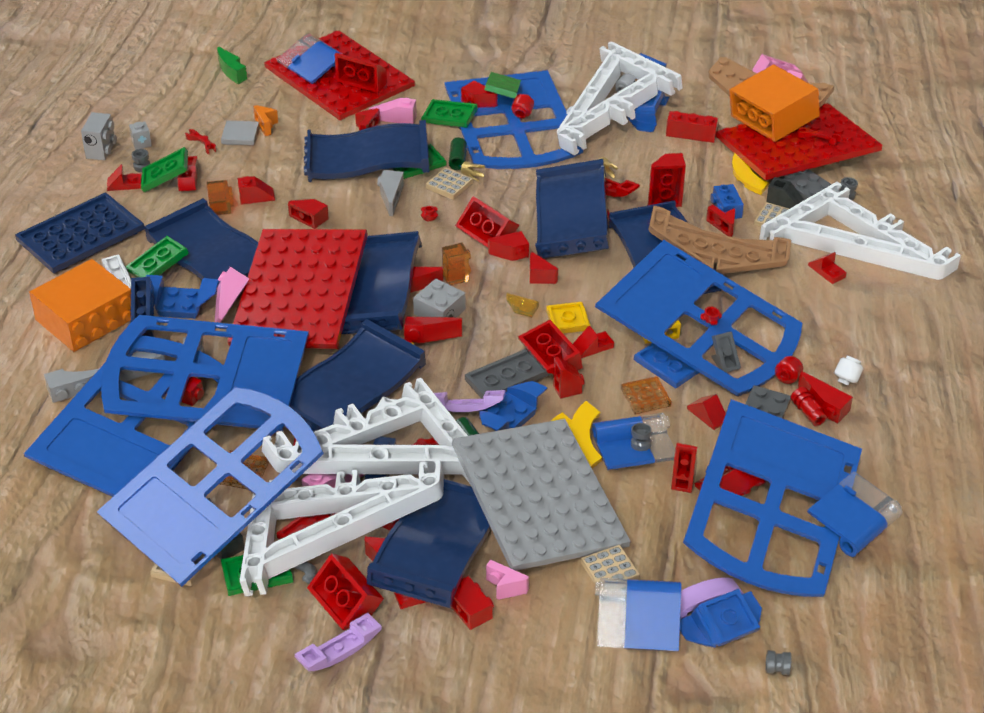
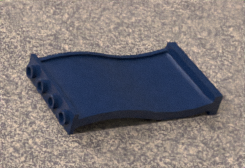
M419 120V124L394 123L379 125L339 135L312 134L310 129L307 130V136L304 137V175L308 176V182H312V178L342 179L382 169L400 167L421 168L423 173L430 172L426 120Z
M603 159L536 169L537 243H535L537 255L544 259L609 249L605 191L606 170Z
M204 198L145 226L148 242L156 244L168 236L186 247L189 254L179 260L177 264L188 269L201 280L203 278L218 279L222 272H227L230 267L248 278L259 242L223 221L208 206V202Z
M675 201L609 213L608 227L613 228L620 237L633 267L640 263L662 242V240L649 232L653 206L671 211V216L687 222L682 213L676 208ZM677 255V257H679L680 259H682V260H684V261L686 260V259H684L683 257H681L680 255ZM711 286L704 294L718 292L722 289L717 286Z
M418 231L367 236L342 334L357 333L362 328V322L366 319L388 331L403 329L402 320L409 301L415 257L418 248H422Z
M366 319L362 322V328L339 351L297 378L290 408L305 420L313 432L333 425L335 410L342 408L344 410L342 414L346 416L348 405L354 404L362 414L368 408L378 403L382 397H387L398 389L418 367L420 369L426 365L425 351Z
M444 479L443 496L441 499L401 517L386 536L373 562H370L367 567V584L451 608L455 593L465 571L491 529L472 487Z

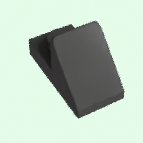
M732 331L712 336L716 354L712 355L711 358L718 368L724 372L740 369L741 366Z

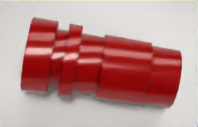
M800 387L791 394V401L799 410H802L803 414L814 426H820L826 421L827 416L823 412V407L814 399V396L806 387Z

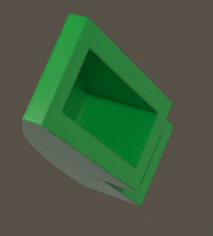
M217 47L218 62L224 74L236 84L247 80L246 66L240 63V58L221 47Z

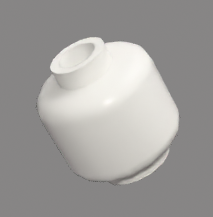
M847 355L846 358H840L834 373L839 377V382L849 385L850 382H858L863 366L861 361Z

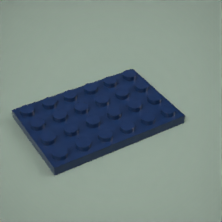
M105 192L15 234L16 241L54 274L144 230L145 226L142 221Z

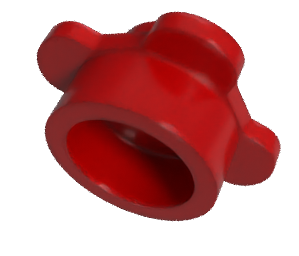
M426 206L421 208L423 220L434 221L438 217L436 213L438 211L437 207Z
M713 306L705 308L704 314L700 315L701 320L711 325H717L718 319L722 318L719 309Z

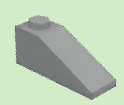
M383 170L382 175L378 177L377 185L380 187V194L389 216H393L404 187L403 172Z

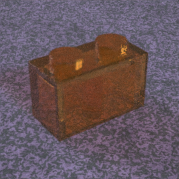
M227 180L207 182L209 207L217 215L232 214L231 207H234L232 186H228Z
M463 243L442 247L443 278L451 286L469 281V274L471 273L469 259H471V254Z

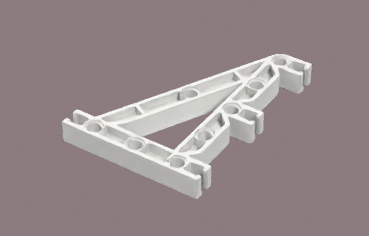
M614 42L608 43V49L604 46L600 47L601 62L603 63L558 128L559 147L575 156L579 153L577 146L581 147L582 150L586 149V139L608 126L611 119L625 125L628 122L626 116L633 120L635 118L634 109L658 95V90L671 96L675 93L674 87L677 90L683 89L681 75ZM621 72L632 74L638 79L605 100L620 77Z
M835 182L761 225L760 240H767L768 237H770V240H773L774 237L790 239L791 243L829 253L836 252L837 255L937 280L943 279L957 270L961 257L960 254L956 253L955 256L948 259L949 254L952 252L948 247L933 254L931 247L902 231L903 220L900 219L897 223L893 224L895 216L891 213L878 221L874 213L849 199V188L846 187L843 191L839 192L842 187L839 182ZM829 215L858 234L816 224L815 222Z
M419 378L416 379L414 390L412 389L411 382L405 383L401 399L368 411L366 418L361 415L354 404L348 405L346 416L342 414L344 413L342 408L335 410L333 425L313 432L324 454L303 473L337 474V472L344 471L345 474H351V470H358V474H419V462H427L428 473H434L436 469L434 461L440 460L443 474H462L469 482L452 446L454 438L468 435L423 379ZM419 421L422 422L439 444L361 445ZM279 431L276 433L275 444H272L271 436L263 438L262 452L273 468L281 473L302 453V449L297 440L295 446H292L284 433ZM299 463L292 471L295 473L302 464Z
M434 461L436 468L434 473H428L427 462H419V478L408 474L365 479L361 482L358 470H351L352 481L350 483L345 482L344 471L337 472L335 488L328 484L286 489L248 525L240 576V584L245 597L253 595V590H250L252 582L257 583L260 595L267 594L268 580L441 499L444 487L441 461ZM337 513L274 542L276 520Z

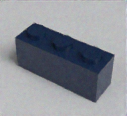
M150 277L131 278V322L139 315L154 316V286ZM146 330L142 336L154 337V330Z

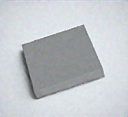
M226 121L221 144L254 145L259 122Z

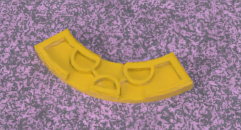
M734 153L732 169L737 181H741L744 187L750 191L762 195L768 188L769 182L755 175L750 166Z
M585 401L575 412L571 420L570 429L591 468H594L602 461V456L592 445L590 429L596 419L600 417V411Z

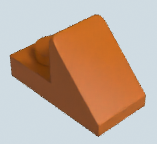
M258 105L253 106L255 121L259 122V127L265 136L271 135V128H273L274 124L278 123L277 110Z

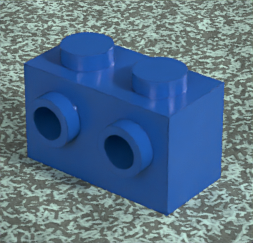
M734 184L714 186L713 193L710 196L711 203L724 213L735 208V219L742 218L744 204Z

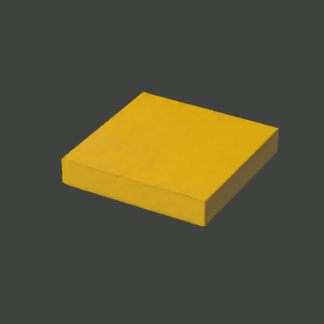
M583 302L546 306L549 320L563 334L581 332L590 326Z

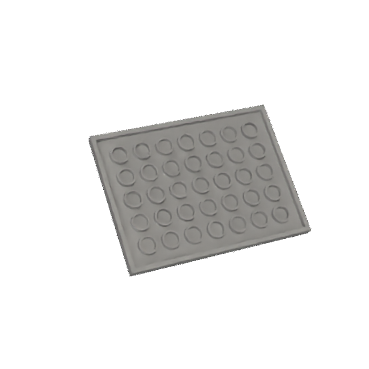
M565 419L459 437L452 440L455 453L511 569L518 571L584 557L620 545L622 548L629 547L631 541Z

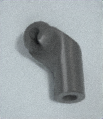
M307 561L295 566L296 569L305 573L302 580L310 584L317 574L316 567Z

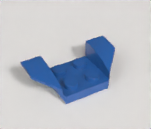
M658 90V95L634 109L635 118L633 120L628 116L626 117L637 130L654 132L657 125L655 113L659 105L666 106L669 97H665V93Z
M146 275V277L151 278L154 286V305L159 317L195 319L200 306L216 294L219 283L218 279L203 278L200 289L164 287L163 276Z
M534 381L508 387L502 401L479 411V419H481L482 425L495 431L523 426L535 415L538 397L547 390V387Z
M738 588L698 605L690 616L680 619V632L687 641L714 648L758 631L760 629L759 621L762 607L751 591L742 594Z

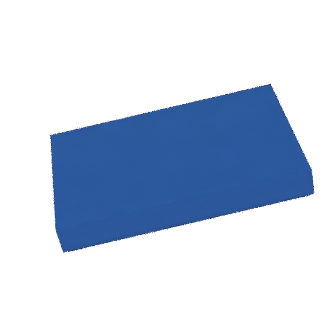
M653 343L634 355L636 362L675 389L700 373Z

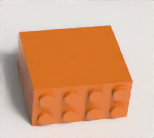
M774 64L729 89L731 116L762 135L769 137L774 142L820 116L818 88Z
M93 259L29 291L35 320L73 352L131 321V289Z

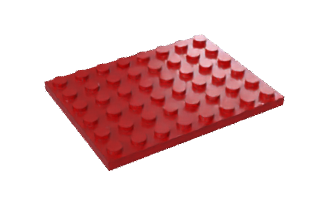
M339 30L264 62L265 68L339 121L415 86L413 79ZM322 41L343 55L379 64L387 70V84L376 93L337 82L336 68L334 67L330 68L311 84L291 71L288 66L296 55L301 56L316 42Z
M827 103L819 107V117L801 127L812 129L813 131L823 130L828 134H839L840 142L836 141V145H832L829 143V140L817 136L799 138V128L776 142L745 124L716 131V137L764 180L882 151V144Z
M263 229L248 274L249 280L244 287L233 324L309 331L305 348L338 349L368 236L367 230ZM274 334L276 337H285V335ZM229 337L227 341L229 347L232 341L231 337Z

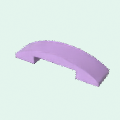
M506 390L486 391L483 396L484 399L448 400L447 392L434 394L448 411L473 412L499 403L504 399Z
M716 578L681 590L680 619L687 617V612L693 611L701 603L736 590L739 586L733 578Z
M367 613L352 621L349 630L319 647L312 644L295 654V658L308 671L330 667L360 650L379 633L382 626Z

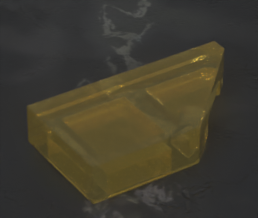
M509 293L506 294V300L515 313L533 317L539 307L538 301Z

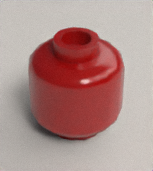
M519 94L514 99L511 110L518 118L529 117L534 108V100L527 94Z
M786 356L776 365L775 375L782 383L792 384L799 379L804 367L798 358Z

